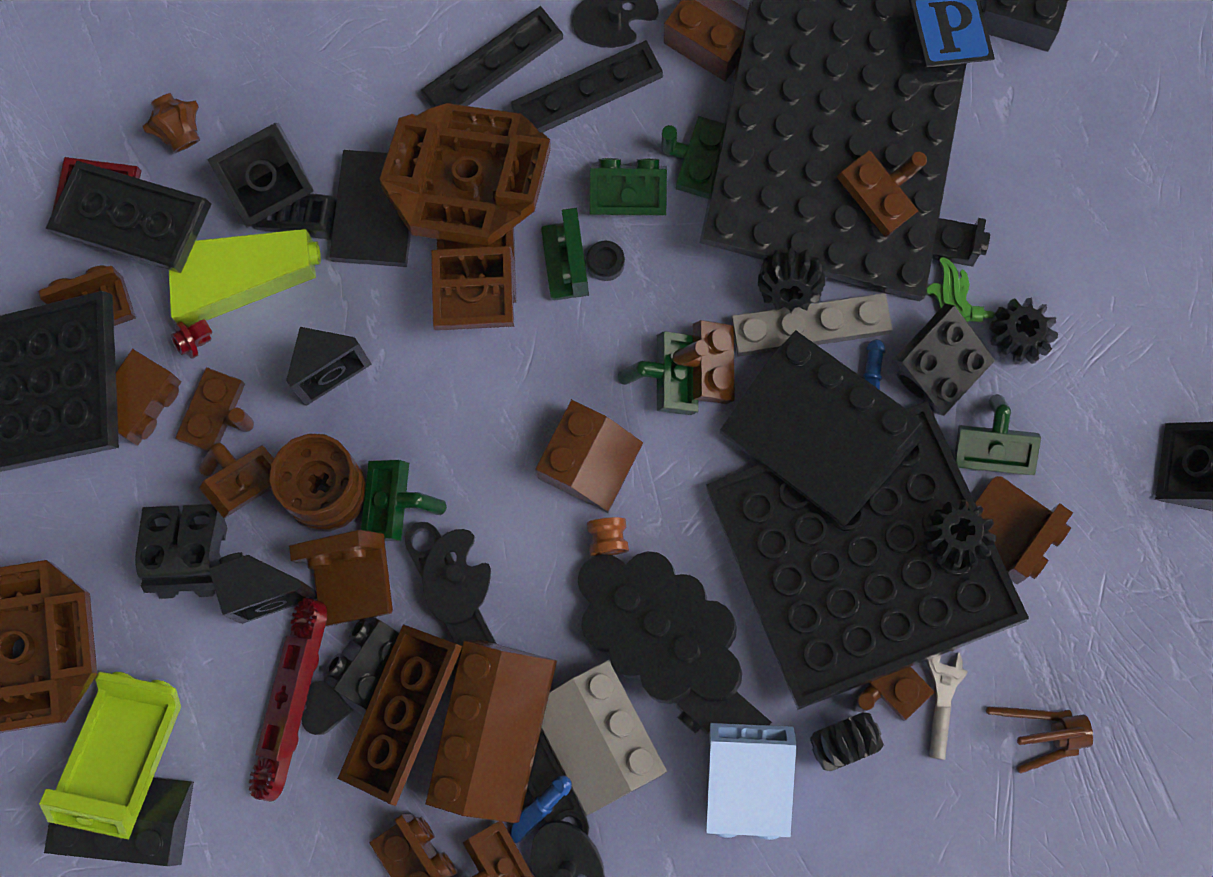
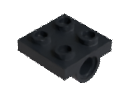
M946 303L893 359L900 368L897 372L900 382L915 396L924 399L926 402L928 401L934 413L945 416L995 361L956 306Z

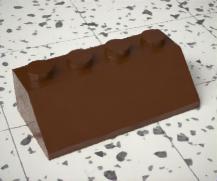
M402 625L337 779L388 804L397 805L462 646L410 626Z
M484 640L464 641L425 805L466 817L518 823L520 821L557 660Z

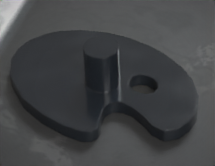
M583 0L573 14V30L582 41L601 48L626 46L634 43L637 38L629 23L633 20H656L659 15V9L656 0ZM625 3H632L635 5V8L625 10L623 5Z
M465 529L452 530L439 538L431 548L423 570L422 584L426 604L436 618L449 624L462 623L471 618L483 604L490 585L491 568L488 563L469 566L466 562L467 555L474 544L475 536L471 531ZM454 552L457 556L456 561L452 565H447L445 563L446 555Z
M559 820L547 822L539 828L533 838L530 856L532 871L535 877H578L580 874L586 877H605L604 865L596 846L580 828L569 822Z

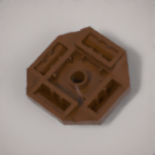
M449 103L439 105L416 116L410 114L398 119L380 176L381 188L412 235L489 247L535 211L551 151L550 139L543 132H539L520 113Z
M48 560L0 567V733L66 723L97 675L90 593ZM22 638L25 643L24 651L19 657L15 658L13 646L17 640Z

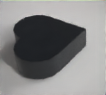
M316 681L310 684L306 700L307 708L304 710L301 719L302 725L311 734L324 735L353 710L341 695L326 682Z

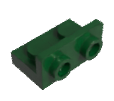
M600 158L598 159V165H591L590 214L666 215L667 166H659V159H637L636 165H621V159Z
M577 208L562 210L563 223L546 225L541 228L550 297L552 300L589 296Z

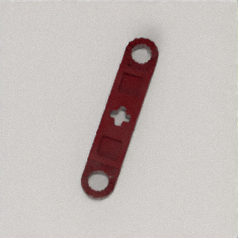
M309 598L299 601V606L294 608L297 612L292 613V616L295 618L290 622V624H293L291 626L290 636H286L259 738L255 754L258 756L257 764L253 767L255 772L250 774V776H253V779H249V784H252L249 787V791H252L250 794L258 800L275 801L283 791L292 754L298 745V731L313 672L318 666V653L327 621V608L323 602Z

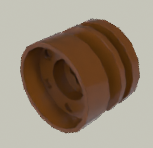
M305 434L296 437L278 451L271 464L269 480L274 496L300 525L313 531L331 532L345 527L358 516L364 505L366 481L363 472L346 448L332 437L325 434ZM321 484L330 487L327 492L318 491L317 488Z

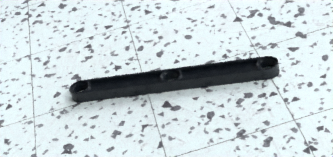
M428 522L413 524L405 534L406 548L422 579L424 565L431 549L424 552L416 550L413 546V538L415 534L422 530L433 533L435 538L434 544L442 537L436 527ZM448 553L445 557V563L452 565L455 561L451 553ZM479 609L471 618L462 623H445L454 643L462 647L464 641L484 640L497 644ZM540 731L528 782V788L534 800L552 785L556 777L564 775L542 731ZM571 789L568 795H564L554 805L552 812L547 814L544 819L547 823L554 820L562 821L565 817L569 816L576 817L581 821L583 832L588 836L590 829L588 819L585 817Z

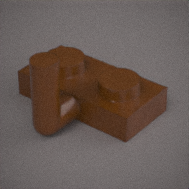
M869 150L844 169L837 178L883 236L887 237L918 212V209L902 191L900 186L926 165L927 157L922 152H915L899 168L889 174Z
M704 320L693 323V343L673 353V361L676 364L693 367V400L721 404L735 401L734 326Z
M206 367L175 439L208 452L214 444L221 442L227 425L244 432L252 430L254 427L252 418L244 410L236 407L245 383L240 379Z
M216 443L210 448L198 467L202 475L210 476L202 482L199 489L221 516L226 518L272 489L269 479L271 464L274 458L261 445L236 460L225 445ZM218 465H220L223 468L219 472L212 475L215 469L218 467Z
M908 667L869 682V686L854 700L853 706L858 712H866L874 707L877 700L882 698L905 721L935 691L912 667Z
M503 821L494 823L463 842L479 871L472 877H534Z

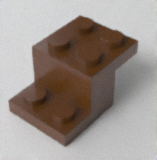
M514 228L489 247L437 239V250H431L433 327L435 331L514 327L513 303H517Z

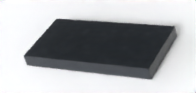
M76 161L46 229L62 237L181 273L212 204L203 197Z

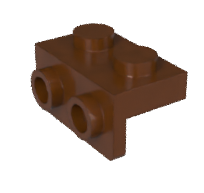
M95 266L88 269L84 275L73 279H57L52 281L47 288L38 291L40 299L46 304L105 291L113 294L114 326L136 319L124 278L113 266Z

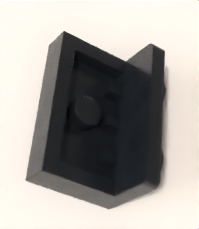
M376 617L358 621L350 633V642L342 654L338 653L328 664L326 669L327 676L324 682L335 691L367 710L399 633Z

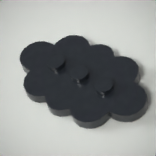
M647 551L637 554L627 564L613 555L606 554L594 556L584 563L579 571L577 581L580 592L590 603L582 617L581 628L583 636L595 649L601 652H609L611 664L621 676L627 679H641L642 687L649 696L659 703L666 704L681 701L691 691L699 697L713 702L726 700L737 692L742 681V669L738 659L729 650L736 638L737 625L735 618L725 605L718 601L707 600L705 588L697 578L685 574L676 575L670 561L658 552Z

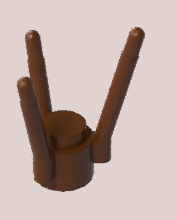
M987 707L985 710L989 715L1057 721L1051 724L1050 732L1017 738L1019 745L1053 741L1057 748L1062 747V749L1019 765L1017 772L1020 774L1064 757L1078 756L1079 749L1089 748L1093 745L1092 726L1088 717L1084 714L1073 716L1070 710L1054 712L1007 707Z

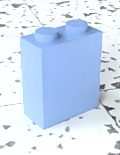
M710 723L706 796L707 834H716L724 838H732L737 835H751L766 840L791 837L796 740L793 726Z

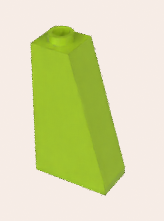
M306 229L196 240L182 272L178 273L169 270L171 318L176 323L183 322L188 328L200 320H210L316 278L315 265L321 264L318 241L313 242Z

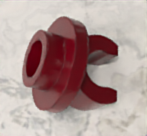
M205 319L192 324L188 328L181 321L174 324L175 333L171 334V338L181 355L187 353L193 359L198 356L197 347L211 341L209 335L212 334V330Z

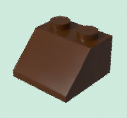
M681 0L664 23V44L726 82L737 65L748 9L733 0Z
M571 399L535 470L538 479L609 513L643 446V442L609 417Z

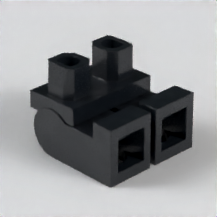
M212 504L183 505L182 514L178 505L142 507L135 565L138 578L142 580L141 588L144 593H156L159 599L174 598L179 594V591H194L199 597H212L215 595V588L209 568L220 565L219 559L221 556L219 551L221 541L226 539L227 525L225 519ZM197 516H207L210 518L208 524H196L194 518ZM167 518L170 520L168 526H157L155 519Z

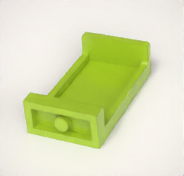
M98 672L95 678L98 687L97 695L55 790L45 789L39 805L47 822L129 840L180 712L181 704L176 688L161 680H152L151 682L138 680L123 672H113L112 674Z

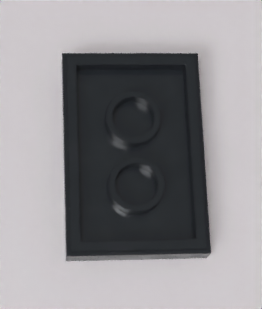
M343 150L329 256L332 262L407 267L411 233L385 195L380 183V176L388 153Z

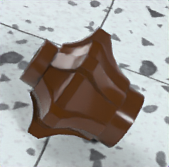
M168 93L151 102L154 110L148 122L142 126L145 133L160 138L167 146H170L173 153L183 151L200 141L196 132V114L199 108L196 100L185 102L174 99L172 94Z

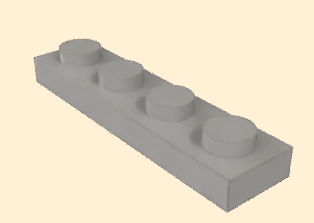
M886 293L810 304L807 311L797 307L793 310L792 314L788 308H781L777 311L774 309L732 316L738 357L777 351L795 330L816 345L889 335L893 330Z

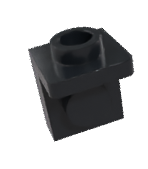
M938 218L932 259L940 260V258L944 257L952 263L973 267L978 257L986 255L988 250L990 233L984 232L986 219L978 218L975 224Z

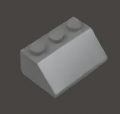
M609 660L569 680L549 693L541 731L564 776L570 778L572 782L571 789L585 817L667 773Z

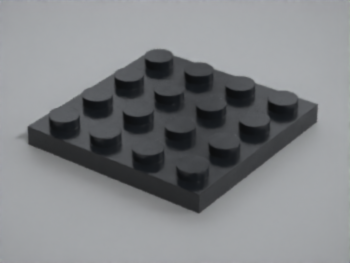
M99 291L0 315V472L119 448L113 294Z

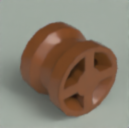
M610 517L587 522V531L592 535V543L589 546L591 556L601 554L618 555L629 551L628 542L623 537V531L626 529L625 518Z

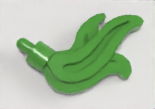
M940 258L939 266L943 272L942 284L932 283L928 286L926 294L934 295L937 298L940 309L945 303L955 305L967 323L970 321L983 322L984 318H994L995 313L993 311H985L984 306H972L966 300L970 285L966 271L960 270L961 278L959 279L955 265L947 258Z

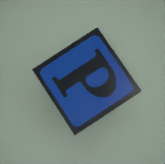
M909 0L913 16L909 25L914 51H921L925 68L995 59L980 0Z

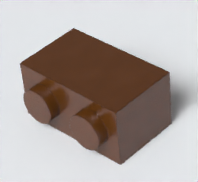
M134 349L131 350L116 372L118 434L138 446L142 439H147L155 430L157 425L156 419L163 408L169 407L177 398L179 393L178 387L181 381L170 371Z

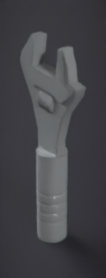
M959 652L955 653L953 666L939 663L941 655L927 660L936 695L929 758L945 760L951 700L957 685L965 678L968 672L963 669V661Z

